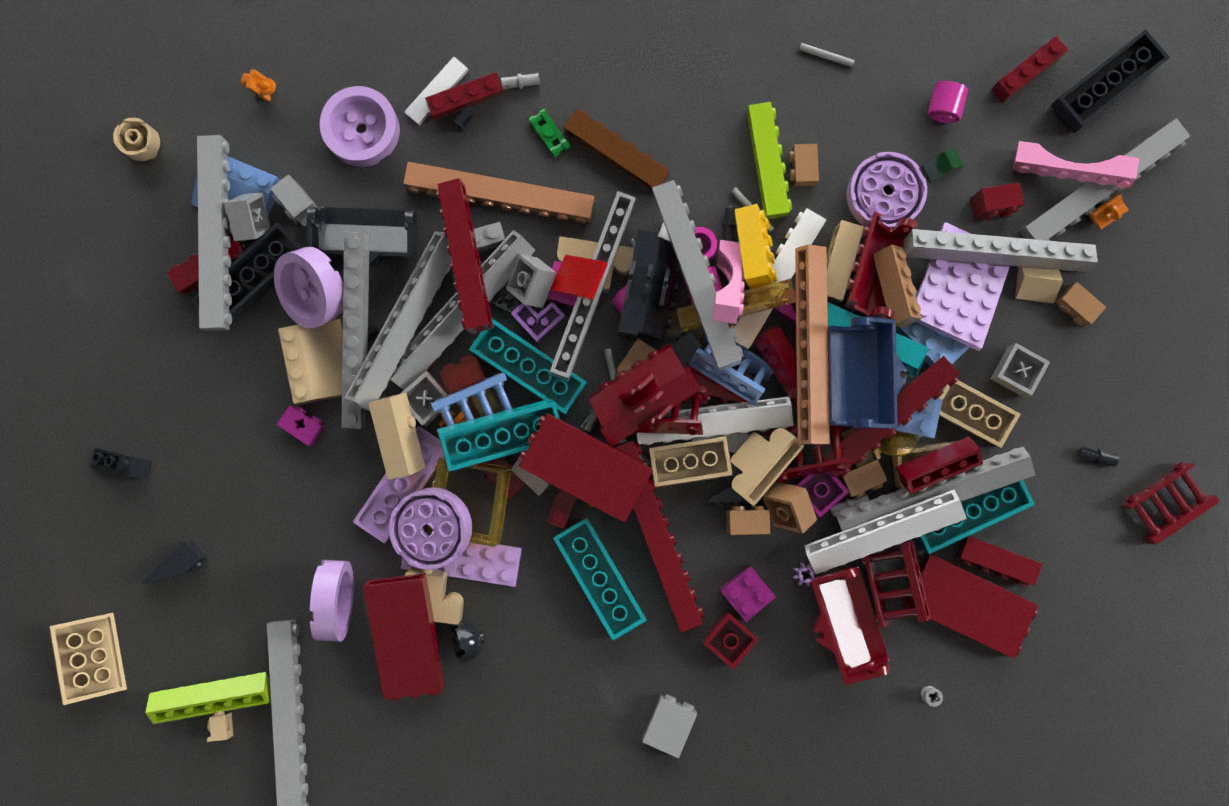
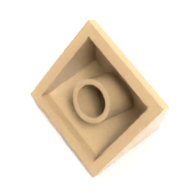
M1018 266L1015 299L1053 304L1063 282L1060 271Z

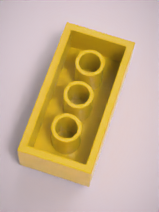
M758 204L735 209L745 281L753 294L776 289L775 282L778 281V276L772 265L775 264V257L770 250L773 244L771 236L768 235L767 230L770 229L768 218L765 217L764 210H760Z

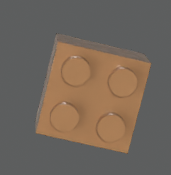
M775 482L762 496L767 510H770V518L775 527L803 534L817 520L806 488Z
M735 506L731 507V510L726 511L727 534H770V510H764V506H750V510H745V507Z

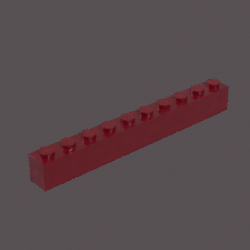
M634 440L613 447L647 465L646 461H641L639 454H642L639 443H634ZM650 479L647 481L633 508L680 632L702 625L704 614L701 606H696L694 600L698 599L694 588H689L688 582L691 581L687 570L683 571L681 567L684 561L681 553H676L674 545H677L673 534L669 535L667 527L670 524L667 516H662L660 509L663 506L660 498H655L653 491L656 490L653 480Z

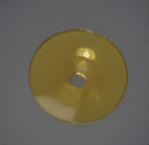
M897 431L889 439L884 437L880 441L882 445L878 449L890 456H905L916 449L917 441L912 434Z

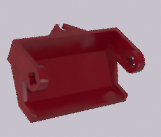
M874 211L868 226H865L861 237L864 238L863 244L860 243L857 250L859 259L854 262L852 268L854 277L853 279L850 278L847 285L849 294L845 307L860 317L893 319L894 311L886 307L873 254L890 245L902 247L904 250V238L912 229H917L918 223L913 219L901 218L894 228H890L879 221L882 214Z
M669 343L660 350H652L643 361L637 360L626 372L624 370L620 371L614 376L615 379L612 381H605L598 386L599 389L589 395V401L601 423V432L612 447L638 429L654 424L657 418L660 420L674 406L701 390V386L689 365L683 367Z
M851 567L813 578L811 583L821 611L820 615L814 620L815 630L813 633L819 632L820 636L816 641L834 652L844 685L890 673L889 666L885 663L889 662L890 658L875 618L860 567Z

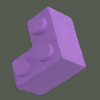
M553 302L539 314L530 305H524L523 303L511 313L513 318L537 344L541 343L566 320V316Z

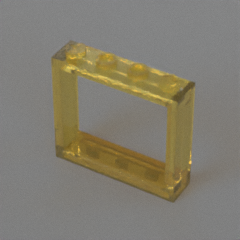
M443 456L437 460V466H435V471H437L436 479H434L432 487L446 490L448 468ZM488 463L467 466L468 468L498 473L489 535L472 532L470 543L496 547L501 543L511 468ZM428 526V534L431 535L433 529L431 526Z

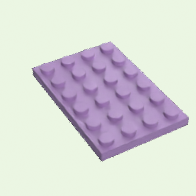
M946 222L940 230L942 232L970 234ZM930 259L916 295L917 302L921 307L920 313L922 317L916 323L980 351L1010 266Z

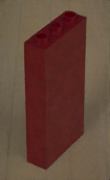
M546 413L545 416L541 415L536 424L539 427L537 432H532L527 441L530 445L526 451L522 450L517 461L520 462L519 468L626 522L653 469L549 413Z
M925 554L919 568L931 620L1015 659L1021 652L1023 639L1029 634V625L1037 615L1038 605L932 554ZM910 596L906 597L902 606L908 609L915 606L914 599Z
M426 573L368 580L363 588L383 699L398 700L408 696L416 698L424 694L430 696L438 695L442 692L445 681Z

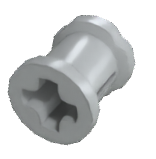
M933 686L922 688L920 695L925 703L933 707L939 706L942 703L943 695L938 689ZM930 693L935 695L933 699L929 697Z

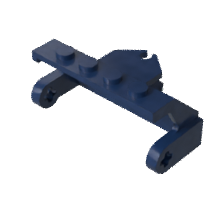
M854 317L851 318V326H828L829 426H853L856 429H898L897 393L907 380L906 377H900V371L903 373L907 370L896 354L895 320Z

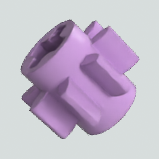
M801 562L799 569L794 568L797 572L793 578L799 579L798 585L801 586L805 582L806 586L809 587V582L814 578L815 572L811 570L812 565L810 563L805 567L804 563ZM802 571H804V572L807 571V574L809 575V577H808V578H806V577L803 578V575H801V572H802Z

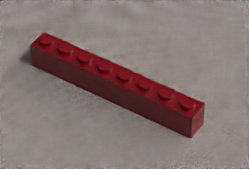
M460 178L437 184L439 191L436 194L438 201L442 205L440 215L442 220L445 221L446 227H443L445 237L449 241L447 251L452 257L453 263H450V267L456 277L454 287L456 292L459 293L460 299L457 300L460 311L463 313V318H461L462 326L470 334L494 329L465 184Z
M945 356L941 357L897 395L898 426L902 424L904 427L912 420L911 415L915 411L918 413L922 412L928 407L927 401L931 398L935 401L944 393L942 389L946 385L952 387L960 380L957 377L960 373ZM856 429L841 442L842 458H847L851 465L854 462L858 465L867 458L864 455L869 450L874 452L882 445L880 441L884 437L889 439L897 431L895 429ZM833 449L823 457V462L835 460ZM846 468V470L842 472H831L835 477H838L839 475L844 477L847 473L851 471V469Z

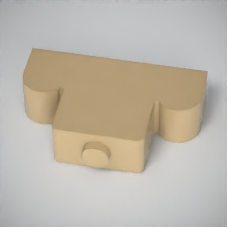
M560 237L557 250L558 260L562 263L565 255L592 259L598 242ZM619 246L602 292H610L613 270L619 275L629 274L634 248Z
M778 428L772 432L770 441L753 432L730 459V462L742 472V474L737 475L733 479L732 488L751 505L755 506L802 450L804 445H798V439L783 428Z
M410 567L405 576L426 573L434 622L459 624L462 619L464 600L456 592H451L448 595L445 594L447 572Z

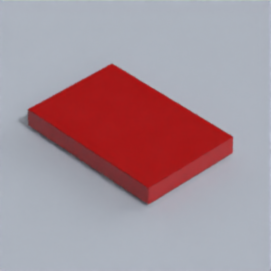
M565 255L550 290L555 293L593 300L608 264L600 260Z

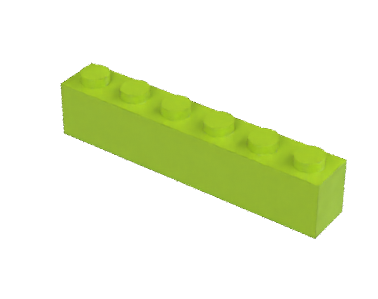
M771 102L748 105L746 112L765 217L768 219L787 217L790 210H792L791 199L787 198V192H789L788 181H784L783 174L786 173L784 162L781 163L782 146L778 144L777 140L779 128L775 126L774 122L776 110L772 108Z
M263 672L153 692L149 694L145 713L153 724L267 704L270 703L271 697L270 679L267 673Z

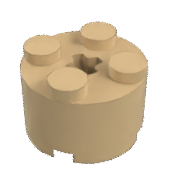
M127 118L123 120L124 122L120 126L117 125L113 133V140L122 153L135 161H147L157 156L160 147L159 134L146 122L139 118Z

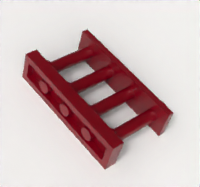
M701 386V390L681 402L692 404L690 419H678L681 404L679 403L672 408L670 419L661 418L658 420L657 418L654 424L640 428L634 433L703 435L702 420H698L700 404H707L708 402L707 386Z
M798 426L785 428V430L798 439ZM829 426L835 460L823 462L821 445H813L815 464L804 466L803 452L801 450L795 457L796 467L785 469L776 481L782 483L787 482L791 478L823 472H842L846 468L852 467L847 458H842L839 434L841 431L847 430L846 426ZM775 430L765 432L767 441H770V436Z
M1180 462L1173 467V471L1140 493L1130 495L1125 499L1127 502L1121 505L1123 509L1134 508L1149 530V534L1143 537L1147 544L1157 545L1220 502L1216 495H1203L1187 472L1195 466L1193 463ZM1179 476L1182 477L1196 497V502L1191 506L1187 505L1172 483ZM1163 487H1166L1180 508V513L1176 516L1170 514L1156 493ZM1148 497L1165 519L1163 521L1164 524L1161 526H1155L1140 504Z
M913 540L901 543L899 550L877 554L872 553L862 558V562L867 568L877 611L875 612V618L877 623L880 624V628L888 626V620L910 616L918 617L919 622H926L931 619ZM900 557L905 561L906 567L904 569L877 573L875 562ZM901 577L909 578L910 586L908 589L882 593L879 581ZM909 596L914 599L915 606L913 608L886 612L884 600Z

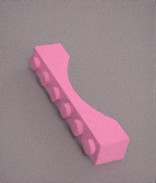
M1019 141L1013 170L1019 173H1034L1039 176L1048 175L1059 179L1068 178L1079 182L1089 181L1099 185L1109 184L1120 188H1131L1137 177L1139 158L1118 155L1110 160L1099 163H1074L1052 155L1040 144Z
M720 240L716 266L726 275L729 284L716 292L712 320L736 324L738 316L742 317L744 306V271L740 243Z

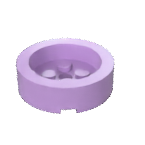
M363 86L345 88L334 94L327 101L320 116V132L325 144L338 159L346 164L357 167L375 165L380 163L379 161L387 155H390L397 145L400 134L398 117L389 101L374 89ZM364 124L367 128L366 131L358 133L356 129Z
M895 152L877 153L865 159L855 170L847 186V204L854 218L863 226H868L869 220L875 211L882 214L879 221L890 228H894L901 218L914 219L922 210L927 197V183L919 170L920 167L907 156ZM890 186L893 189V193L886 195L883 187Z
M304 247L283 254L277 260L274 269L275 289L281 305L293 321L305 328H316L331 322L343 311V283L338 271L334 272L329 264L331 261L329 257L314 247Z
M425 488L404 497L397 507L394 508L389 522V535L395 551L407 560L408 564L419 569H438L449 564L465 551L472 535V521L467 507L455 494L442 488ZM426 524L433 529L431 535L424 532Z
M322 560V566L317 567L311 590L310 611H313L314 621L310 622L311 633L314 640L341 642L347 634L351 620L354 593L353 570L349 561Z

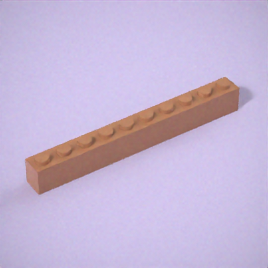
M413 162L407 163L403 184L412 193L422 191L427 192L426 194L429 196L437 197L436 192L439 191L437 184L460 178L465 184L469 203H475L476 201L482 202V205L488 207L498 205L505 210H512L514 208L526 214L536 212L542 217L552 215L556 216L559 220L566 221L569 218L574 219L575 222L580 224L591 223L595 198L592 195Z
M808 244L795 248L798 445L830 444L826 247Z

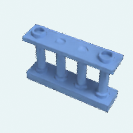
M705 337L702 343L707 345L704 351L698 348L688 365L755 405L765 391V388L760 386L762 380L767 382L773 374L768 363L736 343V346L741 347L744 357H741L742 361L741 364H738L740 366L737 371L731 367L718 371L714 357L710 355L711 349ZM746 369L756 375L753 381L743 375Z
M503 372L431 402L433 410H438L439 413H442L447 426L455 425L449 412V405L455 402L457 405H460L466 421L474 419L467 404V397L471 395L478 397L485 416L492 415L493 412L485 396V389L490 387L496 389L504 410L512 409L503 388V382L507 380Z

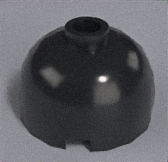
M464 622L451 625V633L455 632L454 638H451L456 658L460 659L459 663L468 662L477 657L481 651V644L484 643L483 633L478 632L477 628L471 623Z

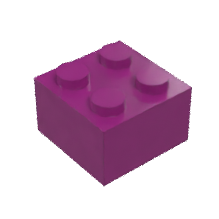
M831 471L804 476L794 484V486L806 488L816 517H821L849 493Z
M749 565L719 589L745 622L776 598Z

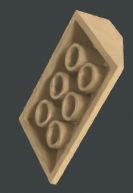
M336 319L316 328H305L299 324L279 328L293 403L304 405L342 396L343 330L341 320Z
M114 613L49 626L63 705L127 690Z

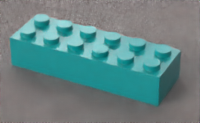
M827 302L828 326L848 327L851 326V318L860 317ZM896 333V354L907 370L902 374L908 377L912 375L916 377L929 348Z
M492 319L494 329L482 331L469 350L540 399L554 400L557 410L567 415L587 386V382L573 372L569 382L550 375V369L554 361L552 358Z
M547 399L437 429L448 470H457L527 450L530 445L527 441L532 432H537L539 427L536 424L541 415L545 416L546 413H549L559 418L555 401Z
M1021 480L960 501L967 519L926 533L916 539L922 552L930 554L1035 505L1024 481Z
M588 518L553 538L612 640L647 621Z

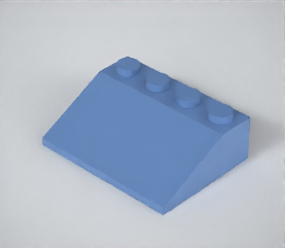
M227 156L230 165V171L227 172V179L230 182L228 199L231 200L241 194L263 192L269 215L275 199L272 197L274 192L270 188L277 184L280 179L277 176ZM198 173L191 200V205L198 207Z

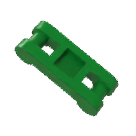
M544 108L539 110L537 115H532L528 118L530 124L554 158L559 156V153L564 149L568 150L570 148L568 141L563 137ZM544 120L545 124L540 127L538 122ZM558 140L560 143L554 146L553 143Z

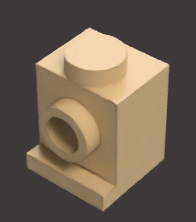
M231 712L212 713L207 724L208 731L211 736L207 737V742L227 740L233 736Z

